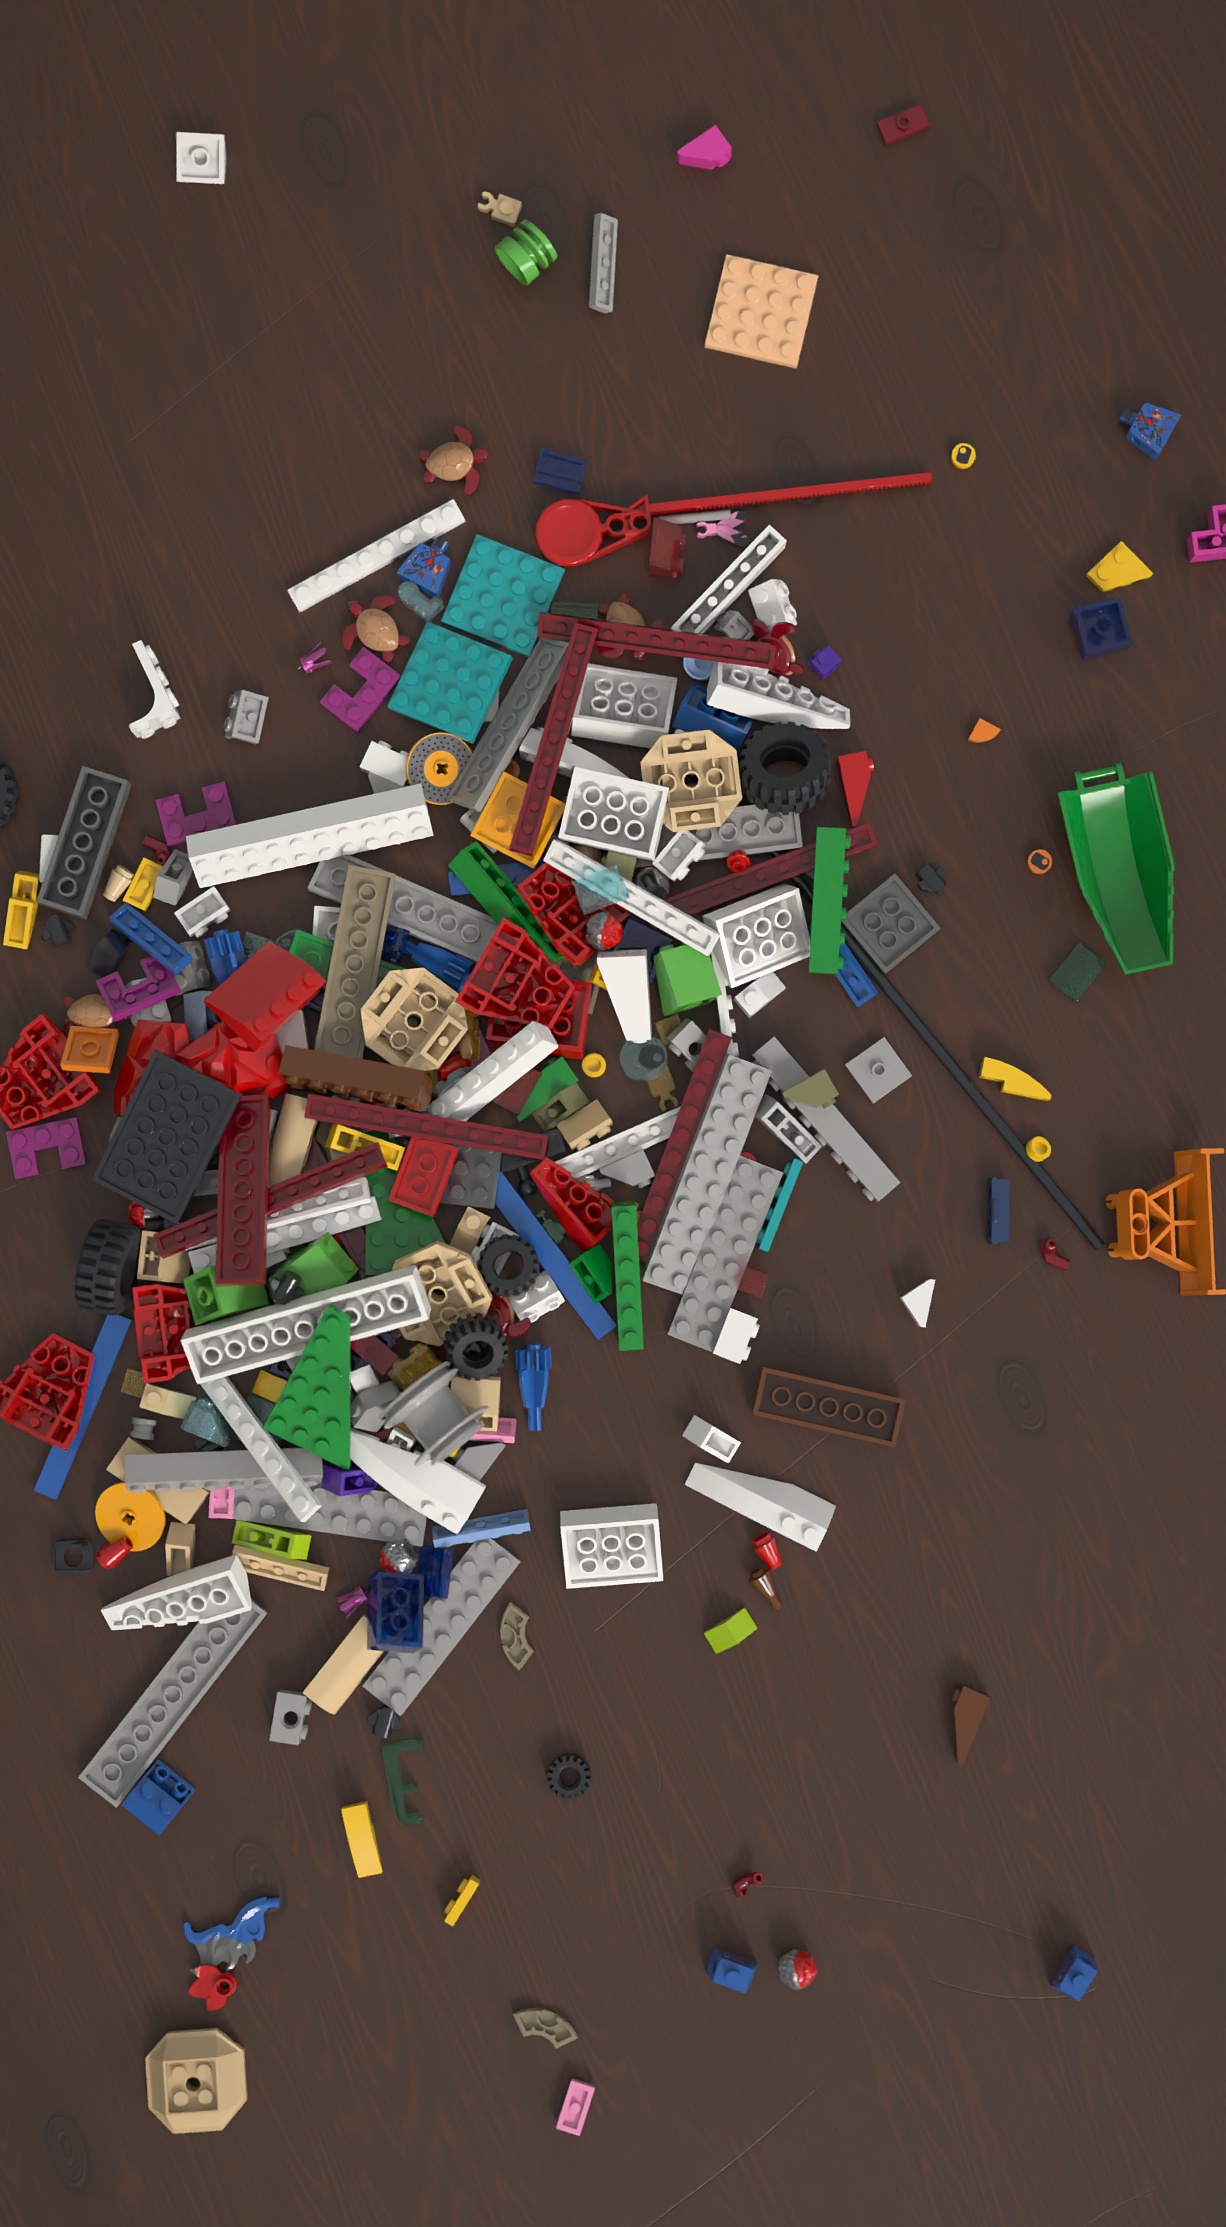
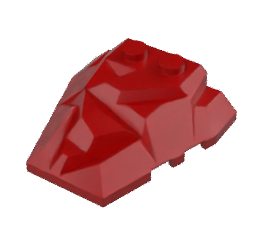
M546 862L519 884L516 889L555 948L574 965H582L598 950L593 948L586 939L587 923L591 916L597 913L608 912L618 919L622 925L632 913L610 899L592 891L586 885L584 887L573 881L572 877Z
M503 918L455 1002L478 1015L527 1025L535 1021L552 1029L575 986L544 954L545 952L536 945L524 929Z
M45 1014L39 1015L23 1028L19 1034L21 1037L15 1046L10 1048L7 1053L8 1057L3 1065L0 1066V1115L11 1130L81 1106L101 1091L98 1081L94 1077L95 1072L62 1070L61 1061L68 1035L62 1029H58L54 1022Z
M137 1020L114 1088L115 1114L123 1116L154 1050H159L177 1060L176 1054L192 1043L186 1023Z
M221 1021L216 1023L206 1034L199 1036L176 1054L178 1061L242 1093V1096L268 1094L272 1099L289 1093L288 1083L278 1073L283 1054L276 1034L255 1052L225 1022Z
M161 1284L132 1287L136 1341L144 1384L170 1380L175 1375L187 1369L190 1370L191 1366L181 1339L187 1329L198 1326L195 1325L186 1289Z
M52 1333L30 1353L31 1357L21 1366L18 1364L12 1369L14 1372L4 1381L0 1380V1417L49 1445L67 1451L79 1430L95 1355Z

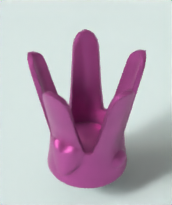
M321 641L308 654L298 657L302 665L296 668L297 670L304 667L306 673L309 674L316 668L332 663L331 660H325L313 664L315 660L326 652L325 648H321L312 653L321 644Z
M360 1585L351 1592L334 1597L338 1602L346 1601L340 1606V1610L348 1614L346 1619L360 1606L370 1602L366 1594L372 1590L369 1589L365 1592Z

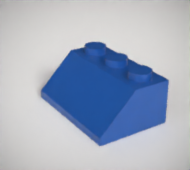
M694 681L680 705L672 727L685 732L710 729L735 748L738 756L755 719L707 705V687Z

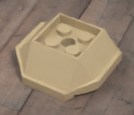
M710 729L661 735L640 762L643 782L669 788L663 824L672 832L720 827L742 799L737 750ZM689 773L697 775V785L688 786L684 780L685 776Z
M425 968L389 971L361 1008L365 1046L391 1065L424 1071L439 1069L468 1030L465 1009L455 1002L459 994ZM410 1016H417L421 1024L416 1028L410 1027L407 1024V1019Z
M436 1241L395 1260L392 1271L416 1265L431 1307L428 1320L399 1327L405 1339L440 1346L443 1344V1340H446L444 1335L446 1331H450L449 1326L451 1323L456 1324V1319L459 1317L465 1319L467 1318L466 1314H471L473 1317L476 1316V1313H481L482 1317L485 1318L492 1300V1294L470 1254ZM439 1288L442 1289L445 1292V1294L437 1295L434 1293L433 1290Z
M218 2028L168 2031L145 2058L148 2108L173 2134L223 2130L248 2098L244 2048L235 2043ZM190 2077L198 2078L200 2086H191L188 2079Z

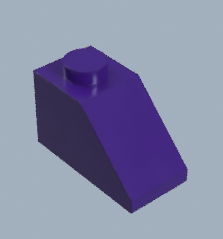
M334 1463L324 1465L322 1488L335 1495L346 1496L378 1490V1483L355 1463H351L348 1470Z

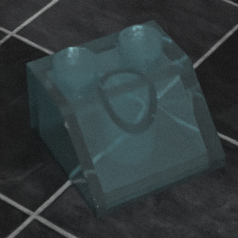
M204 1397L203 1399L199 1398V1400L191 1401L180 1429L224 1447L232 1445L233 1438L220 1410L215 1407L214 1402Z

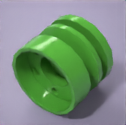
M523 220L520 223V228L513 229L516 241L506 236L495 246V252L507 270L519 282L529 285L539 276L536 264L546 269L549 266L548 262L553 263L557 259V254L546 235L532 222Z

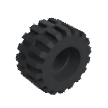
M504 1234L501 1237L493 1238L490 1243L487 1242L484 1245L485 1248L479 1254L478 1267L488 1289L499 1296L516 1297L523 1292L526 1293L535 1284L540 1272V1263L535 1249L527 1240L517 1235L509 1236ZM505 1252H514L523 1261L521 1274L512 1280L500 1278L495 1271L496 1259Z
M476 1313V1316L473 1317L471 1314H466L467 1318L462 1319L459 1317L456 1319V1324L451 1323L449 1326L450 1331H446L444 1335L446 1340H443L447 1360L451 1364V1369H458L456 1375L459 1377L464 1375L466 1380H470L473 1377L475 1381H480V1377L488 1379L490 1378L489 1374H497L499 1372L498 1367L503 1368L505 1364L504 1359H507L508 1346L503 1331L499 1327L496 1320L492 1321L488 1315L483 1318L481 1313ZM485 1341L488 1343L480 1352H464L465 1347L471 1342Z

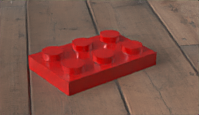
M411 1137L388 1200L435 1217L459 1148L442 1142Z

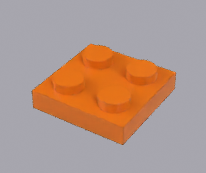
M70 1026L61 1061L62 1070L110 1073L119 1038L118 1029Z

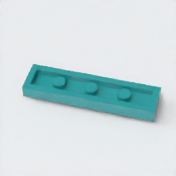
M795 1158L792 1163H786L783 1171V1176H786L783 1186L779 1184L773 1197L777 1199L774 1208H769L765 1218L766 1221H769L766 1230L761 1229L756 1243L760 1244L758 1249L762 1251H769L803 1164L802 1161Z

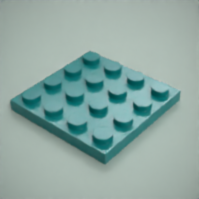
M477 534L441 622L529 658L538 639L539 613L549 612L565 569Z
M427 621L387 707L392 711L473 744L513 658L509 654Z

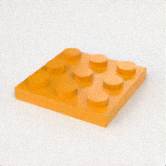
M503 771L470 836L535 869L564 814L566 804L550 796L533 857L509 851L528 784Z

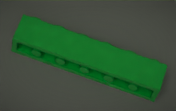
M817 827L809 973L838 975V969L843 970L844 955H839V947L845 944V931L840 930L841 921H846L847 907H842V897H847L848 883H843L844 873H849V859L845 858V849H850L851 838L850 834H846V828Z
M477 841L462 849L448 865L498 925L505 918L524 929L536 945L556 965L564 955L555 948L516 890L517 888Z
M636 1201L612 1202L619 1351L641 1350L644 1348Z

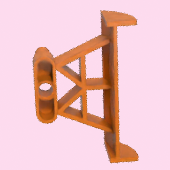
M1224 1148L1175 1151L1174 1177L1147 1192L1142 1189H1127L1120 1191L1118 1194L1108 1195L1106 1201L1111 1200L1112 1202L1106 1203L1107 1207L1117 1210L1118 1242H1112L1108 1246V1249H1114V1251H1108L1109 1255L1114 1258L1122 1257L1126 1260L1144 1259L1148 1256L1179 1271L1180 1296L1226 1294V1289L1216 1290L1209 1158V1155L1223 1154ZM1173 1188L1176 1190L1177 1221H1174ZM1149 1217L1158 1223L1151 1231L1149 1230ZM1175 1226H1177L1179 1259L1176 1258Z

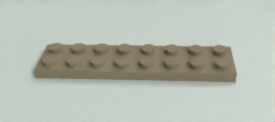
M348 865L314 1051L358 1059L363 1058L365 1040L361 1008L375 991L396 876L394 873Z

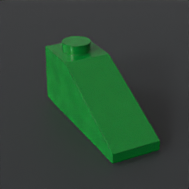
M555 1056L544 1064L546 1068L540 1073L516 1117L520 1123L556 1094L579 1082L563 1057L557 1059Z

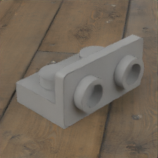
M245 690L234 692L230 697L228 705L231 708L230 714L226 718L223 730L226 731L225 738H235L259 744L269 697Z

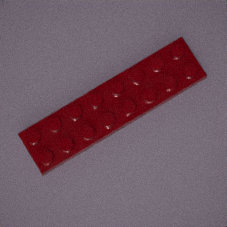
M268 1094L242 1096L219 1142L215 1285L217 1287L266 1284L271 1099Z

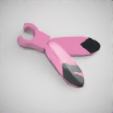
M737 511L731 514V519H724L717 525L699 522L696 527H704L706 532L703 534L698 533L697 537L705 538L706 536H715L717 533L718 536L735 545L748 546L750 544L748 537L733 529L746 520L748 512Z

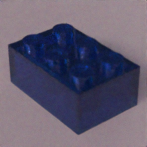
M377 1571L368 1577L367 1650L415 1653L422 1649L424 1575Z

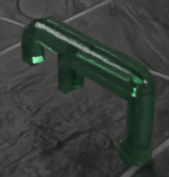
M424 1738L388 1743L382 1749L392 1811L406 1825L421 1824L423 1816H420L419 1813L407 1815L404 1794L418 1792L419 1789L418 1785L414 1786V1783L403 1785L397 1753L410 1750L422 1752Z

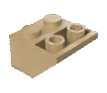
M596 1099L558 1123L557 1127L572 1150L577 1148L580 1151L591 1144L589 1139L596 1135L598 1138H601L609 1133L613 1122Z
M142 1231L137 1279L184 1283L183 1279L189 1277L191 1273V1261L188 1252L193 1251V1249L184 1250L163 1259L159 1254L153 1236L158 1232Z
M456 1375L451 1380V1391L470 1414L482 1406H488V1410L477 1420V1422L483 1421L484 1426L479 1431L497 1432L501 1377L490 1376L488 1379L480 1377V1381H475L473 1377L470 1380H466L464 1375L461 1377Z

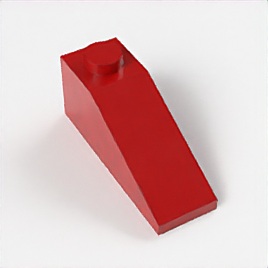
M866 751L838 756L836 760L851 829L856 828L858 825L871 776L870 771H874L872 758L867 757Z

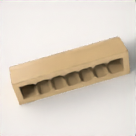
M285 1094L269 1150L268 1187L304 1172L318 1123L317 1120L304 1118L307 1104L306 1098Z
M128 1437L106 1470L125 1482V1455L157 1453L137 1439ZM195 1488V1490L184 1492L180 1489H170L169 1492L165 1493L150 1490L160 1500L163 1509L185 1525L192 1519L210 1494V1491L205 1488Z
M365 1613L307 1686L303 1694L327 1712L336 1714L396 1637Z

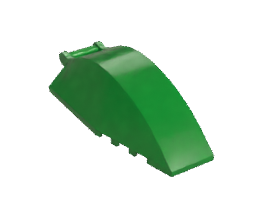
M1115 762L1110 767L1080 773V771L1073 772L1076 790L1059 791L1057 795L1079 888L1124 975L1172 965L1174 861L1153 772L1149 771L1125 779L1121 762ZM1114 775L1117 779L1115 782L1084 788L1083 782Z

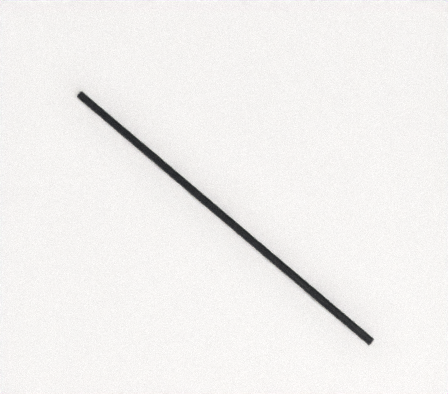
M740 801L736 807L745 806V804ZM783 851L768 852L773 858L785 854ZM801 874L790 878L813 906L814 888ZM841 922L840 931H845V944L856 960L1095 1251L1105 1244L1104 1241L1040 1163L1028 1156L1026 1146Z

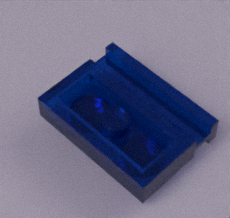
M541 448L533 484L579 495L588 460Z
M391 925L386 926L381 960L401 964L400 956L401 953L404 954L409 930Z
M423 1545L421 1547L416 1594L448 1599L453 1550L441 1547L435 1548L430 1545Z

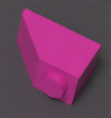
M715 125L679 149L676 160L682 165L712 170L716 166H724L730 160L732 147Z

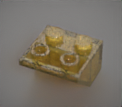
M417 1344L408 1351L411 1356L405 1360L403 1357L399 1358L390 1367L391 1371L387 1374L402 1392L428 1372L444 1363L430 1344Z

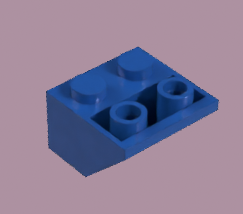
M158 1759L131 1791L122 1806L160 1836L196 1789Z

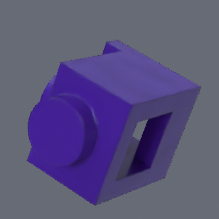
M828 646L823 649L819 648L806 664L823 681L840 666L842 659Z

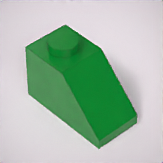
M600 1244L568 1264L594 1304H597L612 1293L613 1263Z

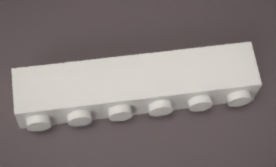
M768 525L671 627V630L703 634L785 549L787 540L773 527Z
M532 1021L449 1088L448 1091L433 1101L428 1108L429 1114L467 1121L559 1047L550 1029Z

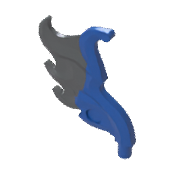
M267 1896L248 1902L231 1925L220 1923L202 1932H194L191 1929L190 1922L186 1921L184 1923L185 1936L189 1942L195 1944L200 1955V1965L207 1964L216 1967L220 1962L225 1961L228 1963L226 1971H229L236 1965L242 1954L248 1956L245 1962L249 1963L256 1953L254 1938L261 1941L264 1936V1913L268 1908L280 1907V1898H267ZM191 1968L190 1971L196 1975L195 1968Z

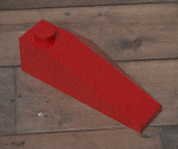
M547 1157L530 1172V1175L562 1227L583 1252L594 1246L613 1228V1200L604 1193L600 1194L590 1188V1184L585 1181L581 1182L571 1176V1172Z

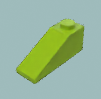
M236 1520L232 1543L289 1559H307L312 1535L249 1521Z

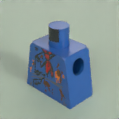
M1144 403L1139 413L1126 407L1119 420L1131 426L1126 435L1127 440L1156 461L1181 415L1149 403Z
M436 537L431 548L420 543L397 571L398 578L408 584L409 581L415 583L418 589L439 599L451 565L450 558L443 555L449 543L439 537Z
M1073 1945L1050 1985L1069 1998L1080 2001L1098 1971L1096 1959Z
M713 1948L706 1973L713 1982L746 1993L750 1988L757 1963Z

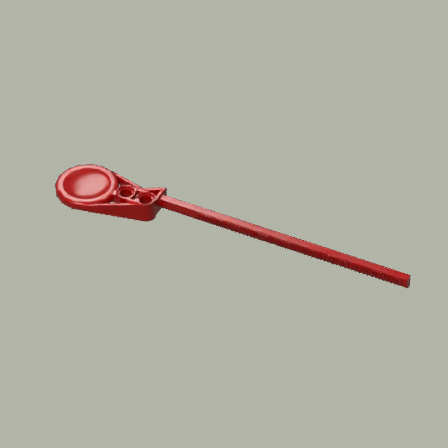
M930 472L649 504L647 494L629 508L580 499H562L551 503L542 511L536 522L535 539L539 550L549 561L559 566L574 567L588 563L646 537L650 532V515L689 510H696L698 512V509L702 512V509L706 511L709 508L711 511V508L715 510L716 507L718 509L722 507L724 510V506L727 509L729 506L733 508V505L736 508L737 505L741 507L742 504L746 507V504L750 506L751 503L753 505L757 503L759 506L760 502L768 504L770 501L772 504L773 501L777 503L779 500L781 503V500L785 502L786 499L789 502L792 499L794 502L795 498L797 500L801 498L803 501L804 497L806 500L808 497L812 499L814 496L816 499V496L820 498L822 495L824 498L825 495L829 498V495L834 496V494L838 497V494L842 496L843 493L847 495L848 492L850 495L852 492L855 494L857 491L859 494L860 491L864 493L865 491L869 492V490L873 493V490L877 492L878 489L880 491L882 489L886 491L887 488L895 490V487L898 489L902 487L904 489V486L908 489V486L912 488L913 485L917 488V485L921 487L922 484L925 487L926 484L932 483V474ZM594 509L613 513V515L608 517L606 524H602L599 515ZM640 520L646 523V527L637 529L634 523ZM614 523H619L623 528L615 532L611 530L610 526ZM603 534H607L609 539L617 541L598 551L602 544Z

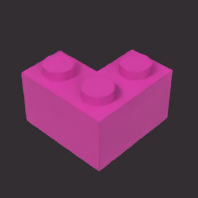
M1226 504L1212 506L1207 512L1209 530L1191 532L1186 539L1189 563L1226 558Z

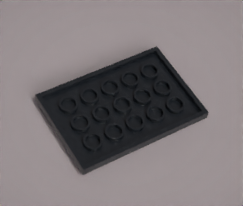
M154 1050L92 1180L169 1221L179 1224L243 1094L159 1050Z

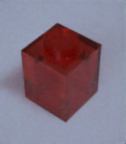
M746 1267L737 1290L761 1298L770 1275Z

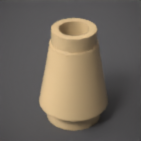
M117 865L111 871L103 896L115 902L131 884L134 873L121 865Z

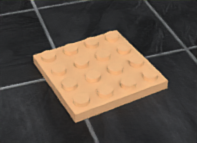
M726 254L705 348L797 369L818 275Z

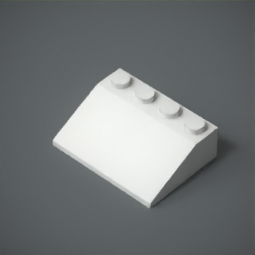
M588 664L573 716L571 736L652 748L661 735L669 733L678 678Z
M574 767L558 838L566 842L655 861L669 788Z
M784 883L703 915L704 924L721 934L713 951L731 988L810 957V936L799 888Z
M657 1503L560 1511L567 1589L663 1581Z

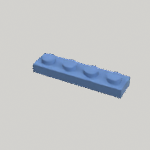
M528 1509L466 1520L458 1534L442 1525L432 1526L435 1548L449 1547L465 1542L472 1543L476 1540L498 1538L503 1535L520 1534L531 1530Z

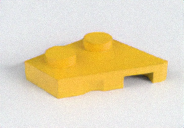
M1121 541L1086 576L1102 592H1106L1118 586H1125L1141 579H1148L1153 573Z

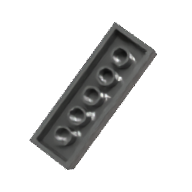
M82 766L36 901L41 906L87 920L132 787L128 780Z

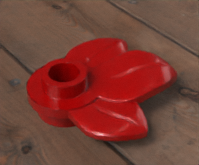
M199 1965L195 1968L198 1979L191 1985L189 1994L197 1998L207 1999L208 2011L218 2010L225 2005L227 1996L235 1992L237 1981L232 1974L227 1972L221 1973L213 1965ZM225 1981L228 1982L229 1985L223 1986L220 1982Z

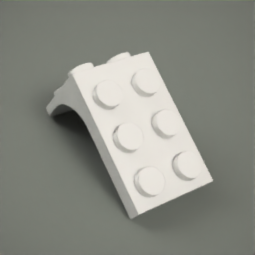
M140 640L132 645L154 689L155 701L151 711L145 717L131 723L129 728L137 738L142 737L144 739L155 734L154 730L161 727L169 728L177 723L176 720L180 719V716L176 710L179 703L171 689L166 688L169 682L160 666L156 667L159 661L150 645L145 646Z

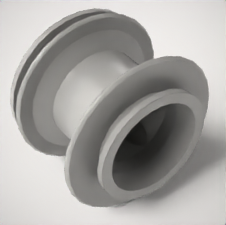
M448 1361L437 1366L399 1395L379 1416L381 1420H388L384 1425L385 1429L404 1422L425 1448V1451L414 1462V1466H420L431 1458L430 1464L432 1466L437 1465L460 1448L484 1426L483 1421L477 1422V1420L488 1410V1406H482L471 1414L466 1410L448 1387L449 1382L458 1373L457 1368L449 1370L451 1364Z

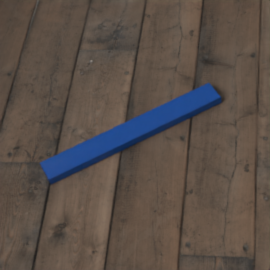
M503 1171L499 1172L495 1204L519 1236L532 1245L538 1255L540 1264L599 1340L618 1324L601 1301L597 1304L593 1303L568 1265L571 1263Z
M119 1314L115 1316L107 1315L92 1351L95 1359L79 1430L67 1451L52 1446L34 1491L55 1500L58 1499L133 1320Z

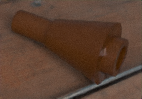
M756 1568L750 1573L751 1577L748 1581L769 1600L775 1611L780 1609L783 1605L776 1595L770 1569Z

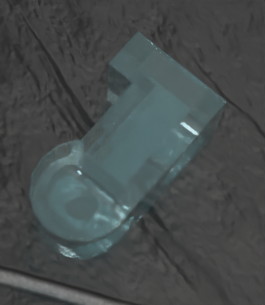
M412 581L403 582L398 588L401 602L426 623H431L444 607L442 600L436 596L430 600L419 591L418 586Z

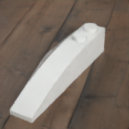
M714 661L707 686V705L730 711L737 715L771 723L781 722L782 724H788V722H795L798 726L803 724L809 728L848 729L850 727V709L824 696L817 698L810 692V689L801 686L799 689L789 684V679L783 676L777 678L769 674V669Z
M530 728L519 749L521 759L534 763L544 728ZM567 738L557 773L572 778L574 767L628 778L598 756L572 744V740Z
M351 1428V1460L398 1499L455 1534H458L486 1485L445 1461L432 1466L430 1464L432 1460L429 1459L420 1466H414V1462L422 1453L418 1451L411 1453L401 1449V1446L398 1444L380 1442L378 1437Z
M699 1463L694 1464L685 1482L686 1486L814 1551H817L836 1508L835 1505L790 1483Z
M236 1554L186 1570L146 1586L103 1607L101 1612L111 1630L142 1628L143 1625L162 1627L167 1623H177L178 1625H187L188 1622L199 1621L200 1624L210 1623L249 1611L252 1608L247 1573Z

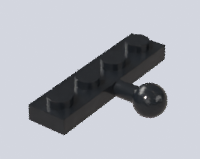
M559 1129L541 1134L548 1136L545 1158L566 1152ZM502 1153L499 1172L503 1171L505 1173L516 1169L520 1178L518 1185L520 1194L525 1197H531L536 1193L537 1185L533 1179L529 1178L526 1165L540 1161V1159Z

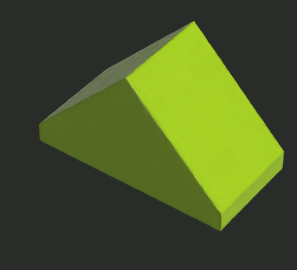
M744 1607L705 1631L704 1635L717 1654L737 1645L758 1628Z

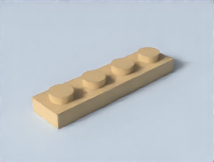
M234 1546L232 1556L237 1554L243 1568L248 1573L325 1591L329 1573L328 1567L289 1559L248 1547Z

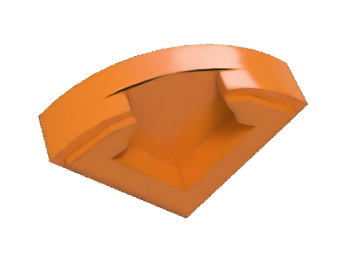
M980 718L968 741L974 743L989 741L1001 729Z

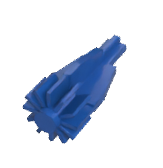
M227 929L213 932V938L204 940L211 970L219 986L246 962L239 931L229 934Z
M398 936L393 944L395 949L409 955L411 961L417 966L428 970L458 994L475 966L474 962L459 954H456L455 957L444 949L421 942L416 945L401 936Z
M533 1342L526 1343V1347L520 1346V1348H515L516 1369H519V1385L523 1406L528 1408V1430L540 1431L541 1408L545 1406L549 1377L548 1369H551V1347H540V1343Z

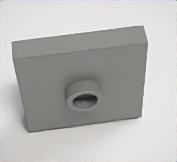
M885 1037L845 1064L872 1104L912 1077Z

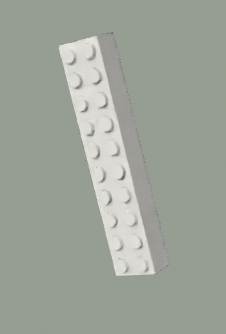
M416 784L186 836L189 860L199 887L203 888L434 835L422 785Z
M416 1265L300 1297L285 1305L275 1304L187 1329L181 1339V1343L197 1384L300 1356L328 1304L351 1315V1341L428 1320L431 1307Z

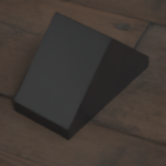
M111 929L95 946L87 970L101 978L114 973L133 941Z

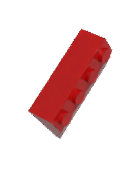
M268 941L206 997L203 1002L256 1052L316 997L327 981L308 963L273 942Z
M569 980L575 986V989L552 1029H550L559 1047L549 1055L583 1060L592 983ZM489 1017L486 1035L488 1047L499 1049L524 1029L527 1024Z

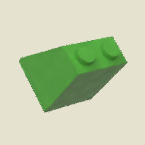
M682 942V946L674 948L673 944L660 948V952L653 957L664 1017L707 1005L722 995L710 955L706 956Z
M327 1232L293 1253L273 1276L281 1279L286 1270L299 1275L302 1280L298 1287L304 1289L302 1295L304 1297L344 1285L357 1272L358 1267L331 1234Z
M216 1265L183 1279L196 1326L258 1310L269 1305L264 1285L217 1287L215 1285Z

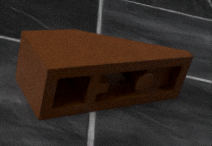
M962 1683L959 1688L954 1689L950 1699L953 1702L952 1717L955 1761L961 1766L965 1762L991 1699L989 1695Z

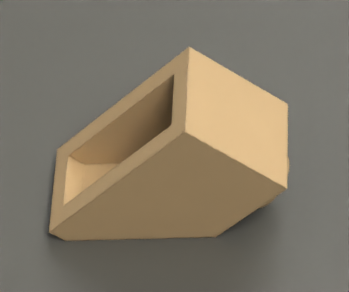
M468 1206L449 1246L471 1255L491 1218Z
M148 1383L146 1384L139 1407L160 1414L190 1420L197 1397Z
M171 1522L166 1540L167 1576H173L193 1568L196 1541L195 1524L185 1525L184 1523Z

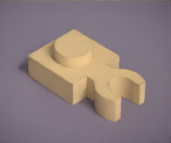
M483 192L482 198L488 200L489 203L487 205L478 203V210L483 213L492 211V219L514 227L522 207V202L502 194L496 200L490 193Z

